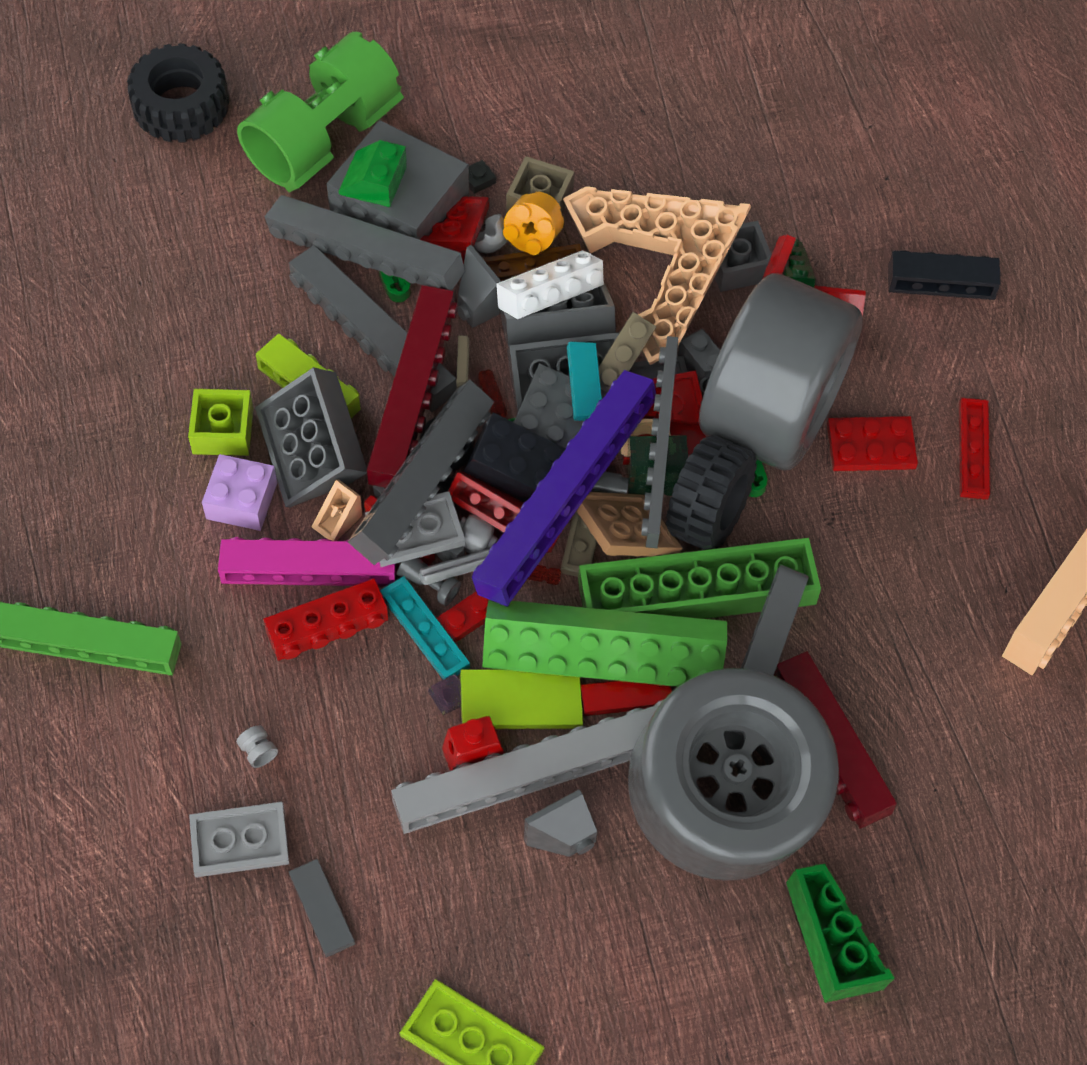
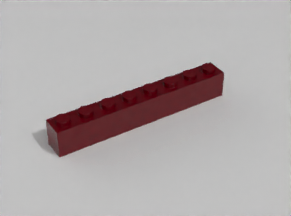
M425 285L421 286L367 468L368 485L386 488L419 442L417 440L418 433L424 432L426 417L423 415L425 409L430 410L433 394L430 393L431 387L437 386L439 378L437 366L438 363L443 364L446 351L443 345L445 341L450 340L452 325L449 324L451 318H456L458 303L454 302V291Z

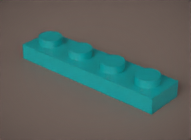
M404 576L380 590L387 606L445 683L458 676L461 670L470 668V662Z

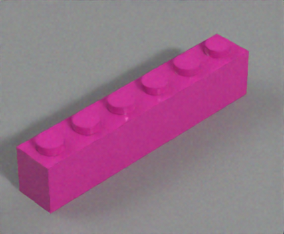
M233 537L231 539H221L218 572L221 584L354 586L375 578L378 586H388L396 581L397 563L380 567L379 562L373 565L351 546L348 540L331 541L329 539H319L317 541H303L297 538L289 540H273L271 538L245 540Z

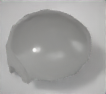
M495 214L485 220V230L479 232L474 245L476 251L486 254L493 253L506 244L507 239L503 235L504 218L501 214Z

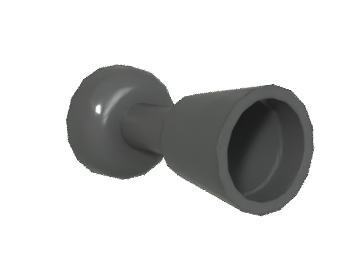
M420 558L403 561L398 568L397 576H404L407 580L422 586L423 584L419 578L420 569L428 567V565ZM449 578L445 582L438 581L428 585L438 591V602L448 606L456 597L461 582L455 578Z

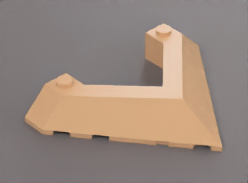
M584 187L563 198L591 254L616 242L674 255L662 279V287L657 299H654L650 309L638 314L657 326L642 349V353L650 365L658 362L660 347H666L667 336L678 337L679 346L743 224L751 205L740 203L739 206L728 205L724 201L707 199L699 201L691 200L688 197L647 193L646 196L632 194V191L611 189V192L599 191L596 187Z

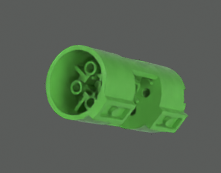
M351 32L332 48L328 49L325 46L314 54L316 60L309 65V73L315 93L307 98L305 102L283 89L275 94L271 90L260 99L262 104L238 125V138L247 157L265 177L275 184L285 187L288 193L300 188L335 158L330 152L331 142L325 127L336 117L348 125L355 126L361 132L371 127L404 98L400 92L401 86L397 84L396 77L399 76L394 62L376 41L368 42L362 38L363 36L360 32Z

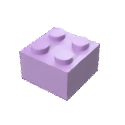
M219 454L202 500L206 519L261 531L277 485L274 466Z

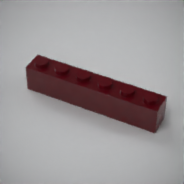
M808 651L778 663L773 676L789 683L804 694L818 709L831 731L839 764V781L836 795H841L845 802V810L850 820L856 821L861 829L892 815L897 802Z

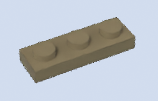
M635 312L631 313L598 367L600 388L604 392L608 393L613 381L618 379L624 370L629 371L657 327Z

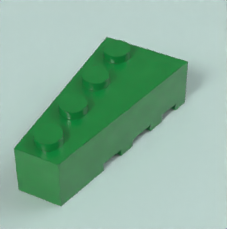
M820 864L795 869L787 880L786 885L824 1002L884 990L895 977L889 968H885L879 958L880 953L874 943L869 942L861 929L862 923L857 915H853L845 902L846 897L827 866Z

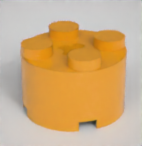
M544 192L522 195L505 216L504 237L514 247L531 255H537L539 252L544 251L555 240L564 225V216L562 217L559 203L552 196Z

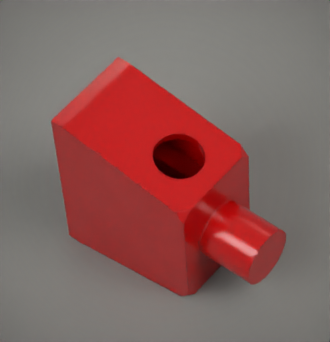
M490 716L471 719L466 723L449 728L442 746L450 771L463 763L474 764L481 762L491 754H505Z

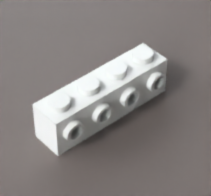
M582 250L496 284L498 308L516 319H520L604 285L603 260Z

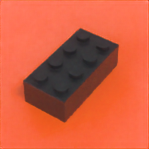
M493 412L484 424L463 472L525 502L529 500L535 492L538 483L546 477L554 461L560 458L566 448Z

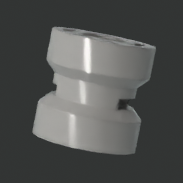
M261 725L245 730L237 738L236 742L239 748L248 754L247 760L253 768H259L268 764L278 754V749L273 742L267 740V733Z

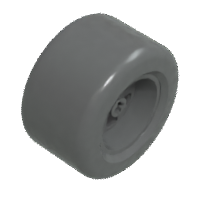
M773 273L764 277L753 289L738 313L712 369L699 412V425L705 436L717 435L752 450L757 460L778 470L787 471L796 467L819 433L852 361L863 325V317L859 308L780 273Z
M726 668L710 671L686 681L672 691L660 704L640 734L631 755L628 774L629 796L635 818L642 832L653 847L667 860L697 876L716 880H741L758 876L774 869L803 847L820 830L832 809L839 781V764L831 731L818 709L804 694L782 679L765 672L743 668ZM724 732L744 736L745 740L742 749H729L724 739ZM704 743L710 744L718 754L716 762L712 765L699 762L696 759V755ZM754 750L763 758L766 766H757L751 757V753ZM733 766L738 768V775L736 777L731 774ZM711 776L717 782L719 789L712 797L706 798L700 791L696 781L699 778ZM761 778L772 782V792L767 800L760 799L752 790L755 779ZM729 793H739L743 796L746 805L745 812H730L726 810L725 803Z

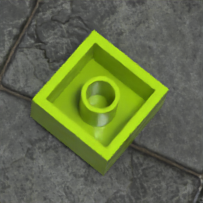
M194 389L188 434L192 454L249 456L254 409L250 390Z

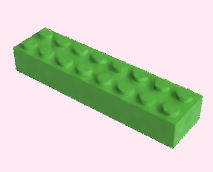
M809 538L579 565L578 573L582 607L699 619L762 612L774 576L781 564L809 576L798 607L816 605L821 591Z
M488 600L482 668L679 687L698 675L724 668L727 646V621L511 601L508 607Z

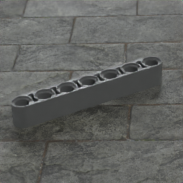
M782 564L779 566L741 668L774 675L807 584L808 575ZM724 732L727 747L731 750H741L745 737L735 733Z

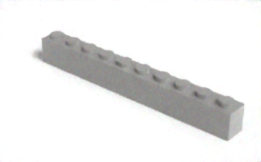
M664 700L657 702L650 708H635L625 716L604 718L598 724L587 728L586 726L576 727L568 734L559 737L557 735L548 736L540 743L531 746L528 744L517 746L512 752L503 755L499 753L491 754L481 762L474 764L463 763L446 773L435 772L428 775L424 780L415 783L407 781L399 784L396 789L391 790L403 834L630 761L640 734Z

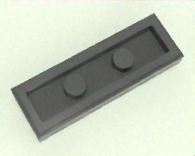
M318 859L288 871L325 957L327 958L355 945L352 934Z

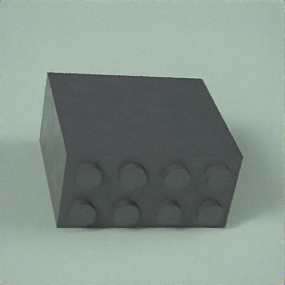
M379 120L327 182L330 211L420 240L424 235L429 236L432 233V227L437 222L442 223L447 218V212L463 196L469 197L468 164ZM379 140L406 146L407 168L390 207L339 195V189L357 150Z

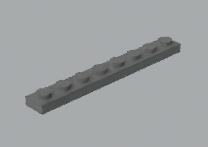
M667 336L666 347H660L658 363L664 364L663 371L658 370L656 387L661 388V394H655L654 411L659 412V418H653L651 435L657 436L656 443H650L649 460H654V468L648 467L646 485H652L651 493H645L644 510L649 511V518H643L641 536H647L646 547L656 549L658 548L678 347V337Z

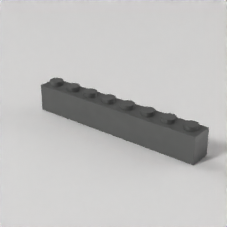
M284 195L279 197L265 215L271 235L278 239L283 238L299 246L312 247L314 245L322 253L336 256L344 261L348 260L360 264L365 268L381 271L388 276L393 275L405 279L409 283L452 290L465 272L461 253Z
M314 245L290 261L291 274L289 277L294 286L297 288L301 287L313 304H319L331 321L336 320L349 338L353 337L357 340L361 349L367 355L371 354L377 360L382 370L385 372L389 371L395 377L407 332ZM440 363L437 366V370H439L437 386H432L430 391L433 394L430 407L431 412L448 401L457 389L456 378Z
M470 379L455 390L348 540V543L373 565L382 559L388 561L399 549L396 545L399 539L403 540L413 528L410 523L413 520H417L426 510L424 503L426 500H431L440 489L437 486L439 481H444L453 470L450 467L453 462L456 463L466 451L463 448L464 445L469 444L477 436V426L484 424L491 414L488 410L494 401Z

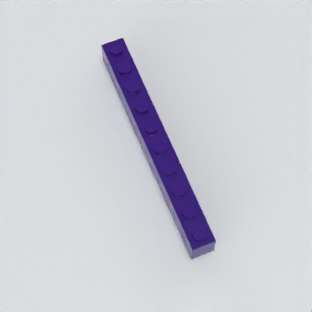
M624 370L619 378L613 381L610 390L603 399L598 401L596 409L583 422L580 431L574 439L568 442L566 450L559 459L554 461L549 473L538 483L535 492L529 500L523 503L518 515L507 525L504 534L498 542L492 545L484 561L475 568L472 580L477 595L508 607L654 404L656 390L653 379Z

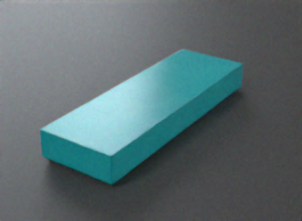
M569 342L567 345L573 418L574 421H585L596 409L598 401L602 399L596 343Z

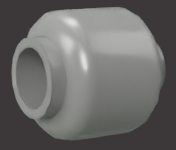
M474 514L469 515L467 518L462 517L460 520L465 537V546H463L465 552L472 554L491 548L496 542L497 537L493 535L494 526Z

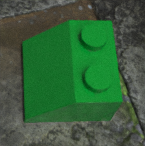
M379 140L357 150L341 184L339 195L390 207L407 168L406 146Z

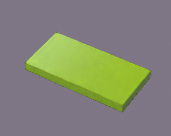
M461 670L462 723H466L471 719L490 716L496 729H574L583 726L580 677L513 670Z
M437 979L433 981L400 1032L401 1037L445 1065H535L545 1049L543 1045Z

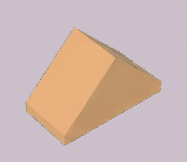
M339 479L336 480L312 528L326 539L337 541L363 516L360 495Z

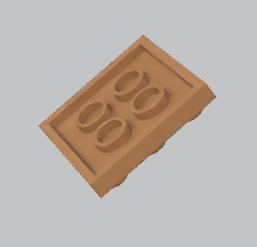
M590 492L577 509L578 515L582 518L606 555L660 556L677 554L682 550L681 545L670 534L662 519L658 548L646 547L647 536H641L643 518H649V511L644 510L645 495Z

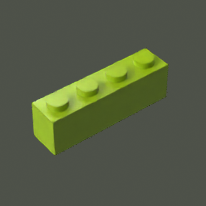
M279 333L256 353L258 369L282 388L313 367L326 370L313 355L305 354L292 339H286ZM339 380L350 417L352 418L361 410L359 393L353 386L346 385Z

